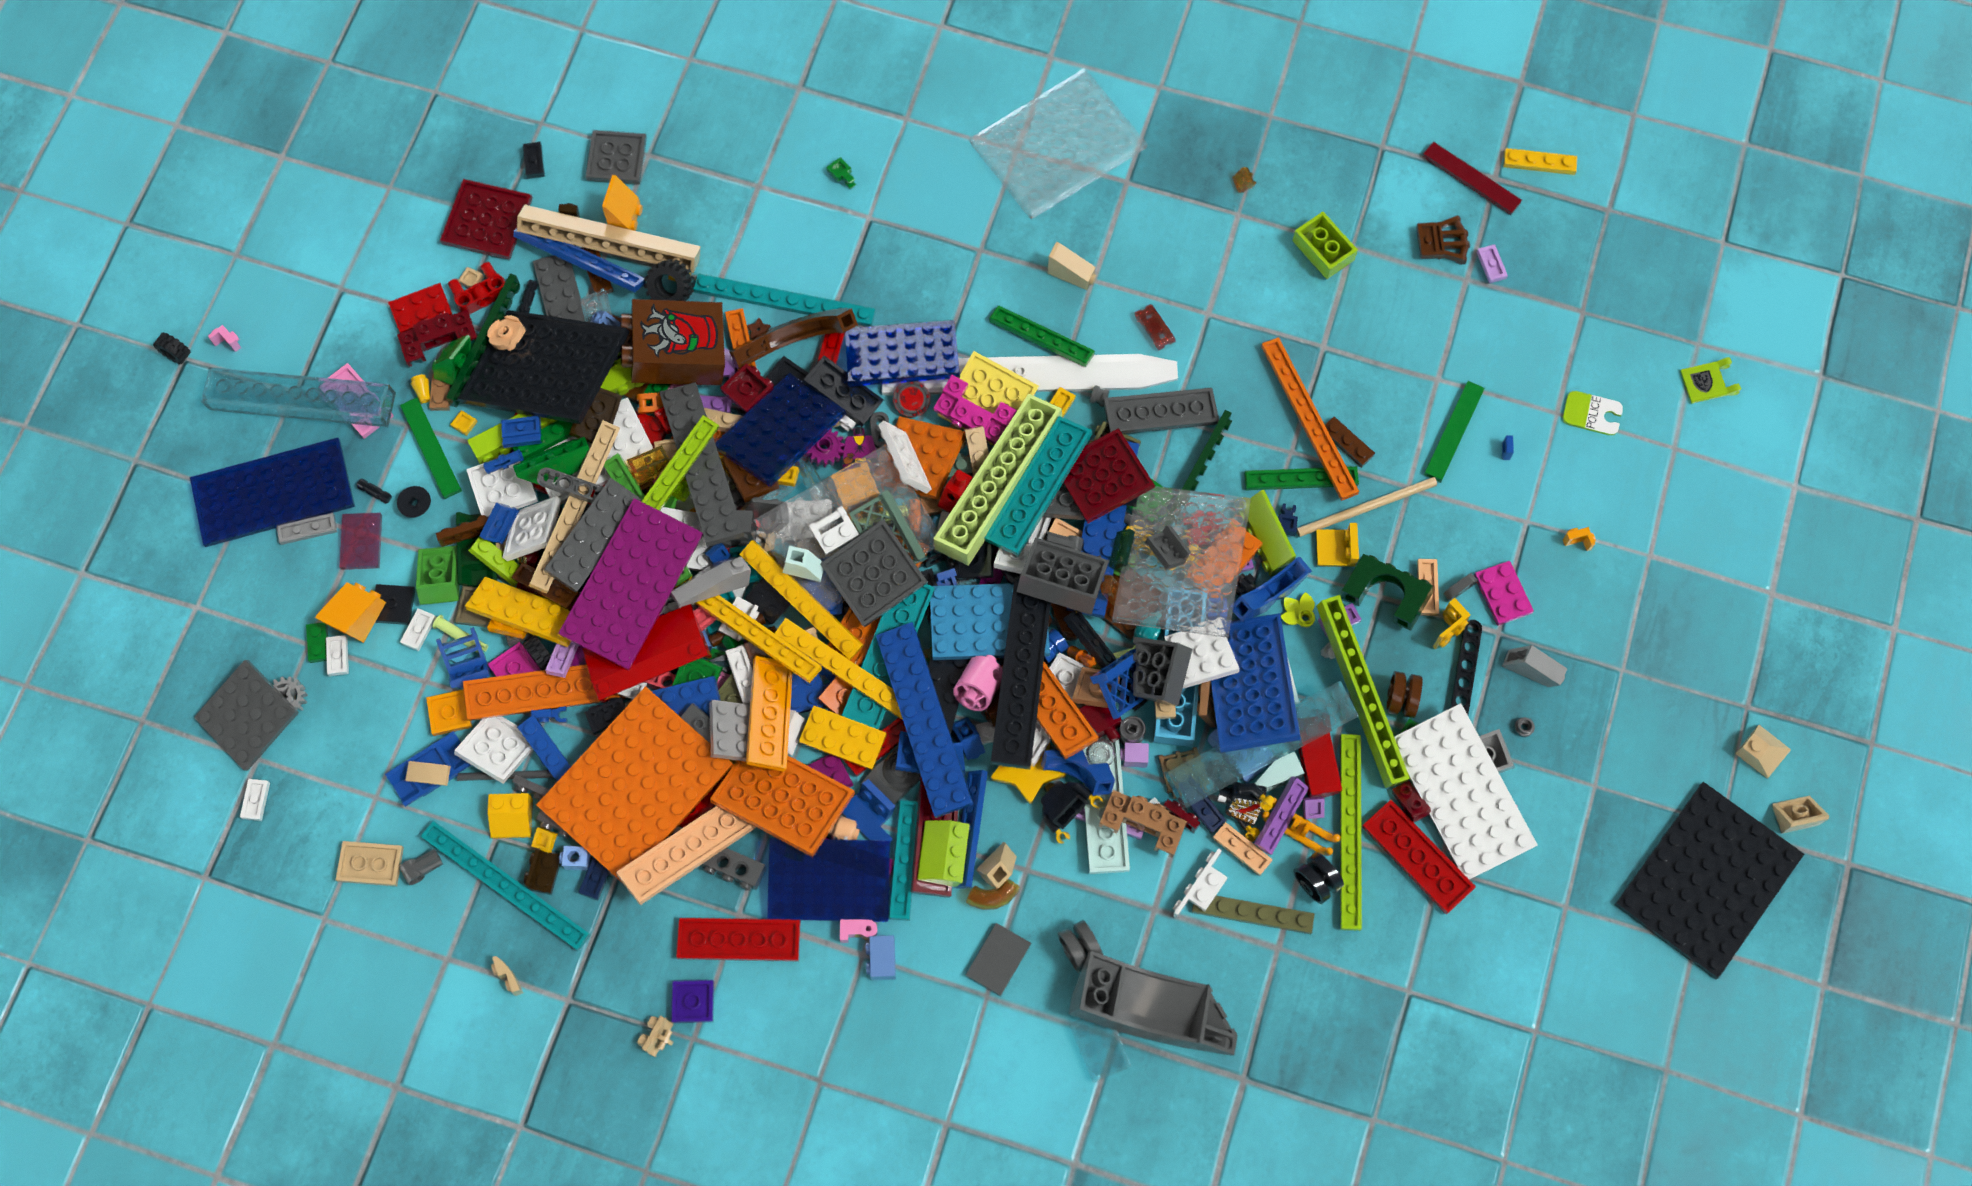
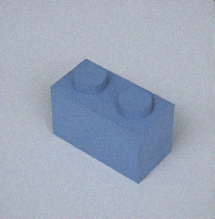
M894 935L870 936V942H866V955L870 954V962L866 963L867 975H871V980L896 979Z

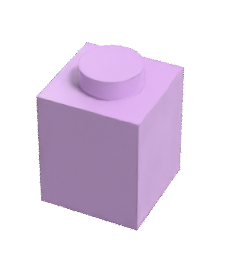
M1125 742L1124 749H1120V758L1124 760L1123 767L1147 768L1149 744Z

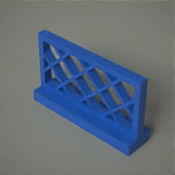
M1136 648L1131 649L1090 677L1093 684L1099 683L1113 719L1119 718L1144 700L1143 698L1133 696V673L1136 671V661H1133V653H1136ZM1129 670L1132 671L1131 678L1128 676ZM1118 677L1122 678L1121 685L1118 684ZM1127 682L1131 684L1130 690L1127 689ZM1107 683L1112 685L1111 692L1108 689ZM1117 689L1120 690V698L1116 696ZM1126 695L1129 696V703L1125 701ZM1116 702L1119 703V709H1118V711H1117V708H1116V706H1115Z

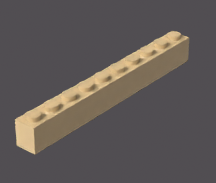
M524 205L517 219L518 232L653 264H658L668 259H672V261L678 260L680 265L682 263L686 264L685 268L690 269V273H694L700 260L701 246Z

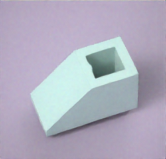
M789 545L783 573L821 582L824 569L820 564L822 561L809 550Z

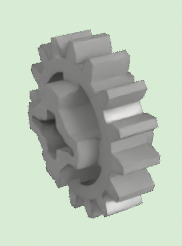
M282 676L280 682L274 679L273 686L284 697H287L286 699L296 710L303 711L304 709L301 705L307 704L304 697L308 696L304 691L306 689L298 679L294 680L290 676L287 680Z

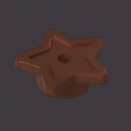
M758 318L754 324H748L747 328L751 331V339L757 338L756 335L769 330L771 326L763 324L762 320Z

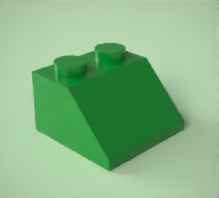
M469 335L452 341L447 348L443 349L440 357L432 364L434 379L453 385L471 350Z

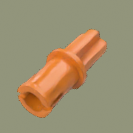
M1070 646L1067 649L1068 657L1075 659V661L1088 668L1096 665L1095 658L1089 655L1086 650H1080L1076 646Z

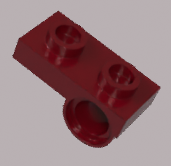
M1409 780L1392 789V794L1404 808V813L1414 823L1430 815L1431 808L1420 797L1418 791Z

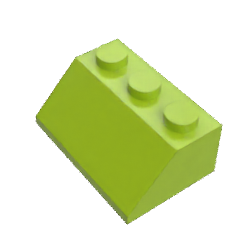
M951 820L925 821L917 880L957 887L963 882L970 824Z

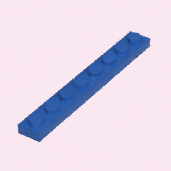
M517 229L514 230V237L523 242L529 243L538 249L544 250L635 293L645 284L644 277L572 244L518 232Z

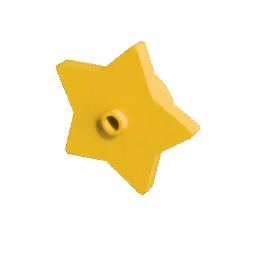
M1050 742L1044 751L1050 750ZM1043 752L1034 767L1031 766L1030 770L999 765L991 776V780L1015 786L1026 801L1031 804L1043 784L1066 776V773L1043 770L1041 766Z

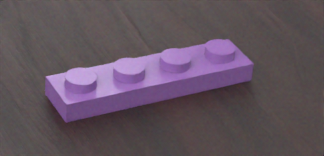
M1292 776L1254 843L1266 854H1273L1309 789L1297 777Z

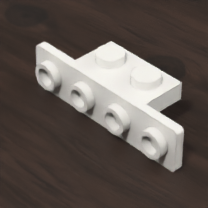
M1218 848L1216 853L1213 851L1206 859L1208 864L1205 869L1202 867L1195 875L1197 880L1194 885L1191 883L1184 891L1186 896L1183 901L1178 900L1173 907L1175 911L1173 917L1177 919L1188 901L1203 911L1207 910L1228 879V877L1212 867L1222 850Z

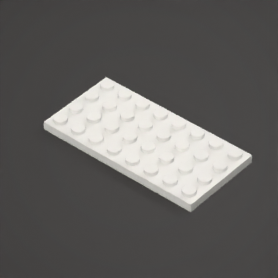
M1461 703L1394 736L1411 781L1420 797L1431 808L1430 816L1458 869L1468 879L1538 846Z

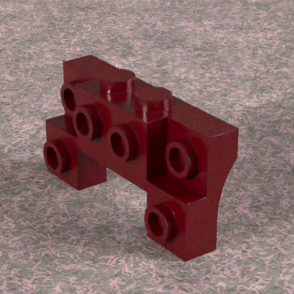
M468 310L449 315V313L438 314L434 318L421 320L414 324V329L397 334L404 358L409 367L412 366L411 362L422 359L423 362L426 361L423 351L452 342L465 335H469L471 340H476L477 338Z

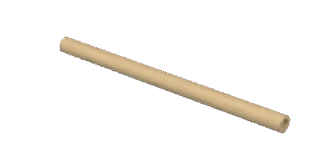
M1432 477L1297 528L1296 533L1298 537H1302L1318 529L1326 528L1437 486V481Z

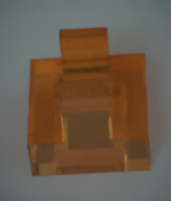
M1242 167L1232 177L1240 193H1244L1247 189H1251L1257 184L1256 181H1253V173L1249 171L1248 167Z

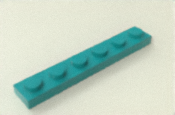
M900 800L889 919L910 921L911 882L918 813L917 801Z

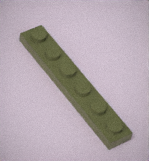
M1215 896L1206 911H1203L1194 904L1192 907V913L1310 935L1312 934L1315 913Z

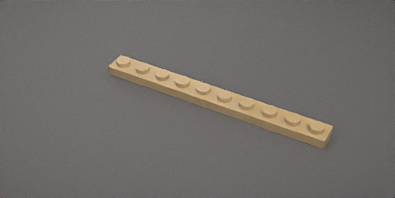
M604 420L602 421L577 478L596 484L620 427ZM578 487V491L580 494H588L587 487ZM571 496L568 497L531 579L530 587L546 594L548 593L554 578L543 570L579 522L587 505L586 501Z

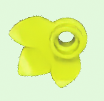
M1306 592L1299 601L1285 597L1284 609L1286 612L1281 615V619L1289 625L1298 624L1301 627L1313 625L1315 621V614L1313 613L1315 603L1312 597ZM1306 616L1309 620L1304 621L1302 617Z

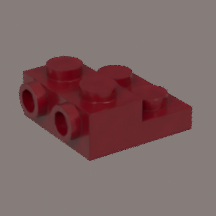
M746 363L720 387V390L748 414L759 403L762 405L774 393V384L770 379H764L756 367H751Z

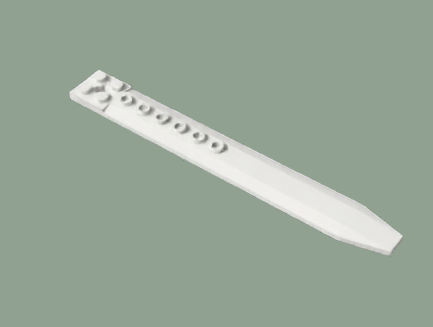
M1142 354L1094 355L1086 367L1063 356L987 357L1039 386L1037 392L1057 391L1059 387L1067 391H1093L1095 385L1103 390H1138L1178 380L1177 361ZM969 358L882 359V395H894L896 388L908 380H915L924 384L929 394H942L951 375L958 378ZM899 373H903V375H905L906 377H903L902 380H899V378L896 377V375H898Z

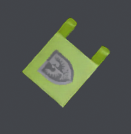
M1730 357L1680 370L1691 404L1739 394L1741 390L1740 384L1737 383L1726 387L1720 369H1728L1732 364Z

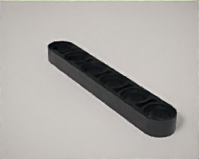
M1477 620L1468 621L1469 623L1464 627L1465 630L1462 633L1450 708L1458 705L1456 698L1463 697L1466 700V705L1463 708L1467 715L1469 714L1482 635V625ZM1468 626H1476L1478 632L1476 634L1470 633ZM1472 643L1475 650L1472 652L1467 651L1465 644ZM1469 661L1472 664V668L1469 670L1464 669L1462 662ZM1466 679L1469 682V686L1467 688L1461 687L1459 680Z

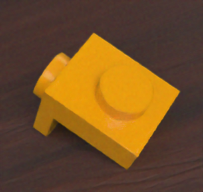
M1589 527L1579 530L1578 528L1570 529L1562 539L1565 546L1583 542L1587 551H1590L1596 542L1595 536L1590 532Z

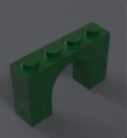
M1363 554L1342 589V599L1360 606L1373 585L1380 582L1396 584L1403 591L1404 598L1394 614V623L1411 631L1433 594V585L1427 580L1415 578L1407 571L1402 572L1396 569L1390 563L1385 564L1375 556Z

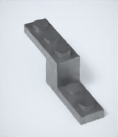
M515 775L512 781L517 791L534 794L533 797L539 801L550 790L518 775ZM540 810L536 818L540 823V827L549 831L554 829L558 831V835L568 839L570 835L545 812Z

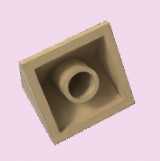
M1811 796L1772 804L1781 834L1819 826L1829 819V815Z

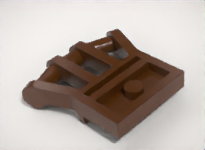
M1459 215L1442 222L1417 223L1416 229L1421 259L1447 258L1461 265L1466 264V255L1470 248V242L1467 241L1468 230H1465ZM1451 225H1454L1455 228L1457 229V230H1443V231H1442L1443 228H1446V227L1451 226ZM1443 238H1460V241L1444 242ZM1458 248H1459V249H1460V253L1457 254V253H1454V252L1447 251V250H1445V249H1458Z

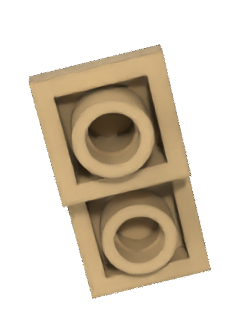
M409 761L405 781L447 786L451 766Z
M497 956L492 957L494 964H491L492 971L500 979H508L505 980L508 992L511 991L515 996L523 994L521 985L512 970Z

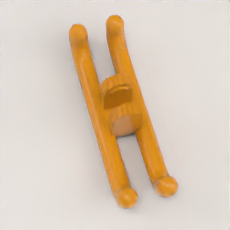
M1274 798V802L1272 803L1273 809L1278 802L1276 798ZM1264 811L1262 813V818L1265 822H1267L1270 813L1268 811ZM1295 813L1291 819L1294 821L1291 828L1287 827L1284 834L1324 856L1332 855L1333 849L1331 847L1325 848L1305 836L1310 830L1318 836L1336 843L1340 841V835L1331 834Z

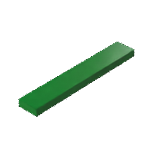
M999 305L989 318V322L1081 366L1086 367L1095 354V350Z
M1467 381L1424 473L1425 476L1434 477L1436 481L1442 482L1483 394L1484 387Z
M416 397L401 404L402 411L444 499L462 492L418 398Z
M1357 466L1347 467L1356 486H1358ZM1324 468L1251 470L1244 472L1246 491L1334 487Z

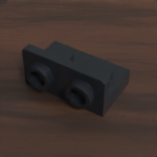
M622 697L611 698L607 703L601 706H592L589 708V711L585 712L594 735L605 731L626 708Z

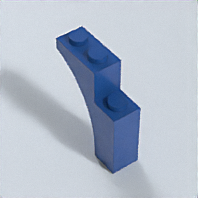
M1298 557L1273 578L1256 589L1241 595L1230 608L1241 622L1265 613L1277 600L1290 595L1312 570L1301 557Z

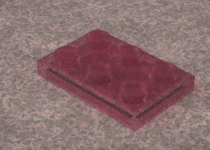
M381 513L342 514L341 570L380 568Z

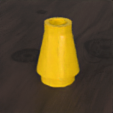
M424 374L412 377L410 384L420 403L430 402L429 379Z

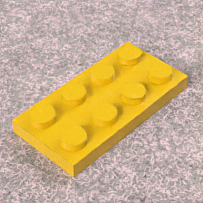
M813 705L799 743L873 770L887 733Z

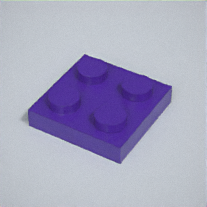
M714 980L672 981V1023L714 1022Z

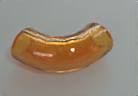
M1009 879L998 889L984 890L975 885L970 891L966 903L982 910L998 909L1009 904L1021 888Z

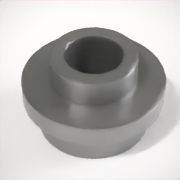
M1519 718L1515 723V731L1522 737L1530 736L1535 730V725L1529 718ZM1521 725L1527 726V730H1523Z

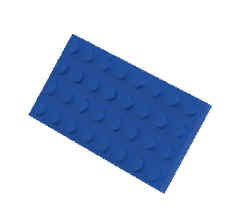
M1280 613L1254 617L1244 622L1236 620L1221 623L1239 666V673L1211 680L1221 753L1301 740Z

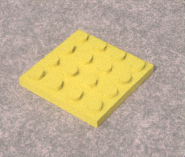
M973 351L958 377L968 383V388L962 397L992 414L995 413L1000 402L1018 411L1027 395L1031 394L1034 396L1039 388L1037 384ZM937 414V415H938L939 417H941L942 419H944V420H946V421H948V422H950V423L952 422L951 420H949V419L943 417L942 415Z

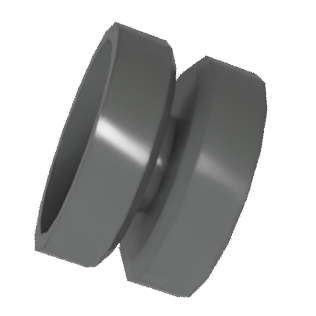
M1084 920L1073 925L1074 934L1068 928L1058 933L1062 948L1078 973L1081 972L1089 951L1103 955L1097 939Z

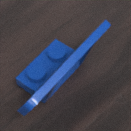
M867 779L862 783L859 793L850 800L842 813L847 818L855 820L857 828L877 848L883 849L892 842L893 838L881 826L892 816L896 806Z

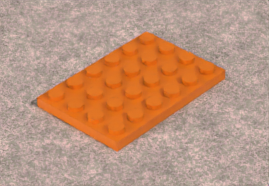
M787 755V769L784 772L747 765L746 761L737 760L710 798V801L716 806L813 857L854 796L855 790Z

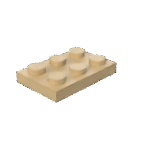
M343 841L336 881L397 887L400 873L399 866L401 865L404 847L400 845Z

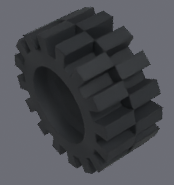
M164 332L160 334L153 344L159 353H162L163 356L178 364H183L191 353V350L183 342Z
M534 635L524 642L523 646L541 671L546 670L551 655L538 637Z

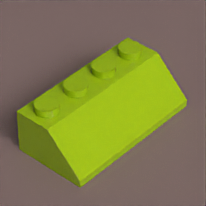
M1265 490L1259 491L1242 503L1238 512L1239 519L1242 523H1245L1247 532L1263 542V545L1256 554L1260 555L1263 560L1262 566L1264 571L1268 572L1270 577L1275 576L1295 560L1296 554Z

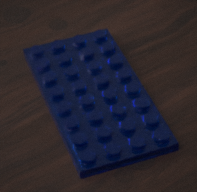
M338 437L190 477L202 542L205 547L275 529L277 526L355 507L342 445Z

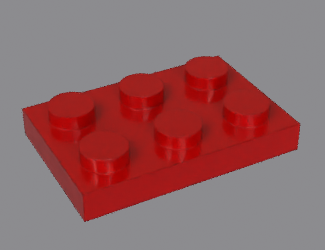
M441 283L388 302L400 333L414 329V324L421 320L434 318L438 314L449 313V315H453Z

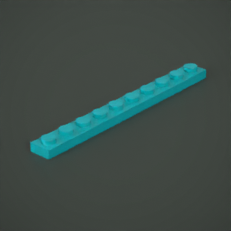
M699 273L694 286V293L805 315L832 309L852 308L857 324L872 328L876 312L875 308Z
M432 821L421 835L425 841L577 951L581 949L590 937V933L435 821Z

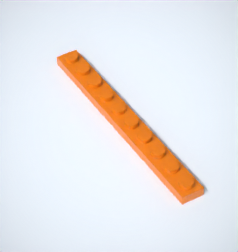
M1280 338L1262 343L1261 347L1340 500L1343 501L1358 495L1359 490Z

